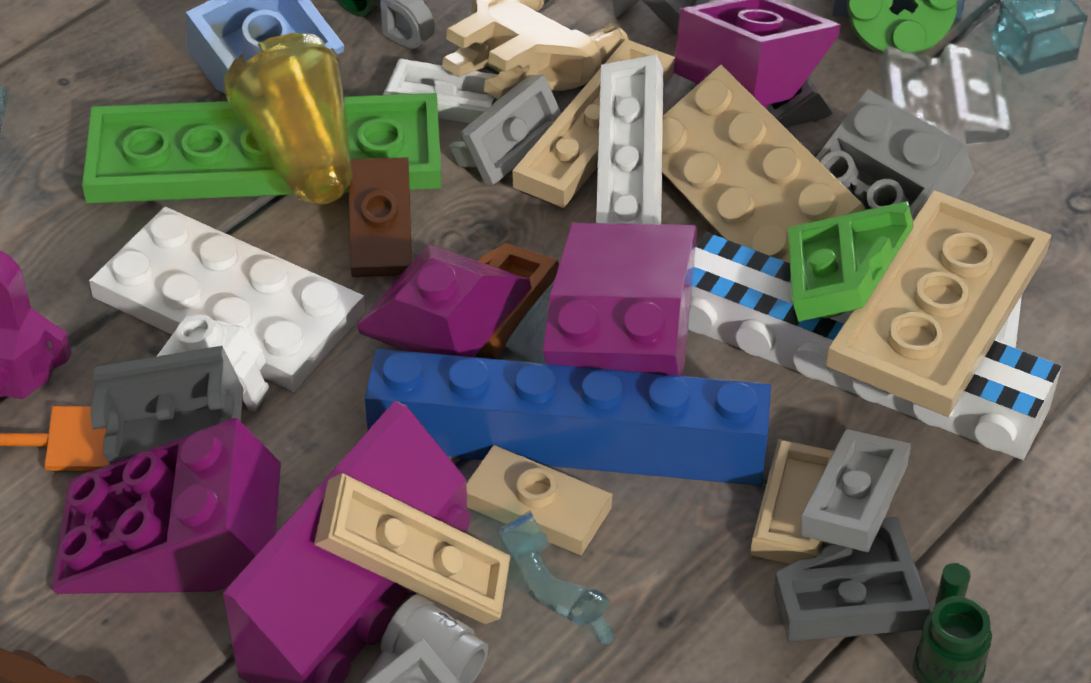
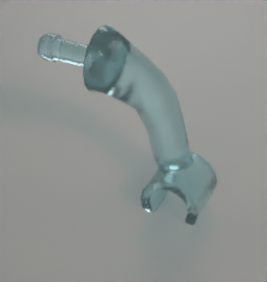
M531 510L499 529L505 545L518 565L529 595L536 602L571 620L576 625L591 624L600 643L609 644L614 640L615 632L603 618L604 613L609 607V599L606 594L589 587L559 580L546 569L539 552L551 546V543L546 534L542 532Z

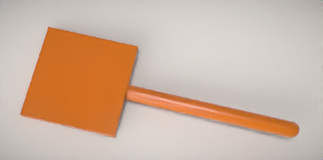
M52 406L49 434L0 433V446L47 447L45 471H93L110 465L103 454L106 428L92 429L91 406Z

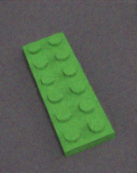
M437 93L91 107L82 183L85 202L102 203L349 192L348 159L402 157L409 158L410 190L439 189L442 186Z

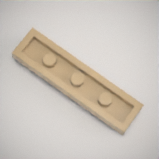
M625 39L604 64L657 54L663 66L664 87L674 75L675 57ZM601 68L513 169V188L564 208L598 167Z

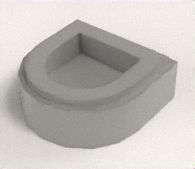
M380 0L383 36L412 49L419 47L434 34V18L422 0Z

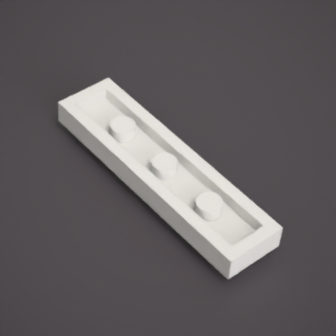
M657 54L601 65L596 223L661 225L663 66Z

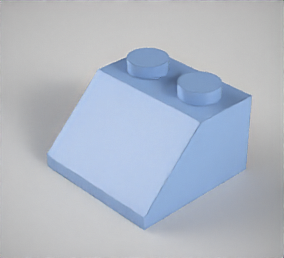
M210 0L186 12L187 51L217 91L245 101H249L344 52V44L310 0Z

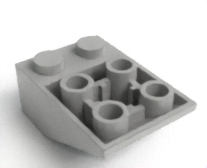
M869 89L866 90L816 156L863 204L866 210L908 201L913 221L934 190L957 198L975 174L964 142Z

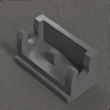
M223 346L94 367L93 378L95 386L91 404L92 429L106 428L103 454L109 464L236 417L241 421L244 388Z

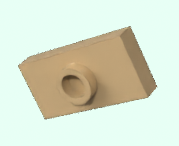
M493 445L466 484L467 508L582 556L612 508V493L496 445Z

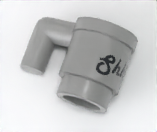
M414 595L404 602L388 624L382 639V653L360 683H366L422 638L460 683H473L486 662L489 646L474 636L472 628L436 607L432 601L422 595Z

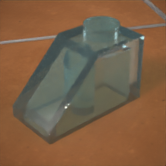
M1001 0L997 22L992 32V43L997 52L1004 56L1021 76L1077 60L1088 16L1074 0Z

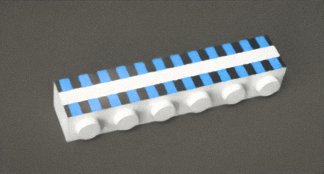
M706 232L695 248L688 323L690 331L744 350L750 355L762 357L800 372L811 379L828 383L858 395L867 401L881 404L919 419L928 425L942 428L980 443L991 450L1000 451L1024 461L1050 410L1061 365L994 340L949 417H946L826 367L828 348L854 310L844 312L832 318L819 317L798 322L792 302L790 263Z

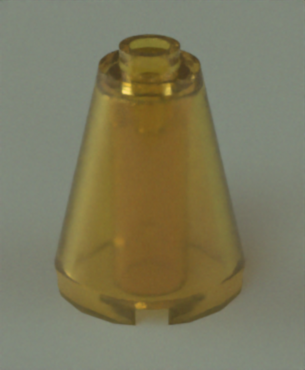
M290 33L268 38L258 43L261 50L260 53L246 62L241 54L232 62L224 77V90L227 100L299 200L317 205L334 202L343 195L353 177L341 65L337 53L333 47L331 49L326 47L323 39L314 34Z

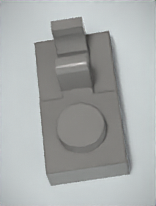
M528 75L460 132L464 141H455L449 146L459 167H477L485 184L494 185L518 165L561 115V111L545 76Z
M846 429L801 515V536L869 552L888 512L893 496L908 467L911 443Z

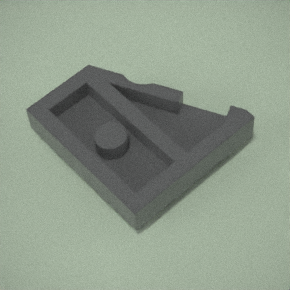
M887 517L883 520L869 552L832 544L824 548L817 557L801 559L775 573L774 593L788 642L923 630L925 619L930 614L931 609L898 517Z

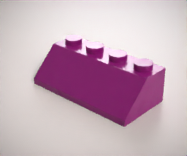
M397 401L391 404L223 592L237 673L241 679L248 683H344L349 673L351 662L367 643L373 645L380 640L391 621L392 612L406 595H415L417 593L314 545L328 480L343 473L466 533L471 519V513L467 510L466 478L407 406Z

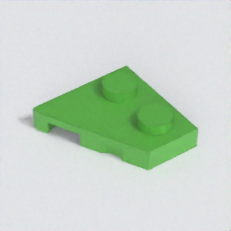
M908 201L788 227L792 302L798 322L819 317L832 318L847 311L862 309L914 227Z

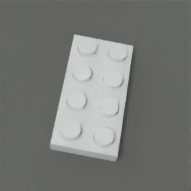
M164 207L89 280L93 298L172 335L186 315L204 314L217 321L242 326L262 348L266 358V363L260 370L263 378L292 392L297 390L365 313L364 295L167 207Z

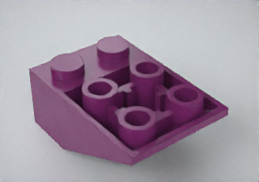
M236 417L69 479L51 589L56 594L214 592L229 587L276 533L281 462Z

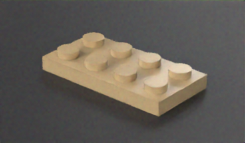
M722 65L717 67L663 115L662 174L724 239L790 263L788 227L866 210L863 204Z
M934 190L914 219L913 229L865 306L852 312L829 346L825 366L949 417L1047 254L1052 235Z

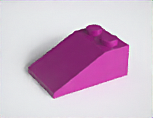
M572 223L550 293L543 345L546 364L684 376L697 236L696 225Z

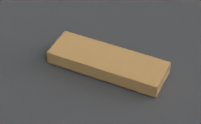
M343 473L328 480L314 545L485 625L501 619L510 555Z

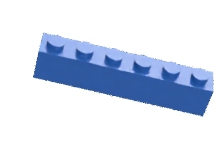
M376 349L365 394L367 430H369L394 401L407 406L448 457L483 460L493 445H496L544 466L762 486L769 430L771 384Z

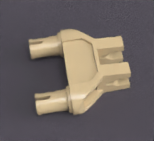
M473 0L471 16L447 28L446 40L460 48L455 53L443 57L442 68L457 77L487 66L496 70L499 74L485 80L483 91L498 100L528 75H544L551 91H564L588 83L601 68V65L610 58L628 37L624 30L620 27L615 29L613 24H606L599 30L587 35L576 29L572 31L538 13L543 7L544 0Z

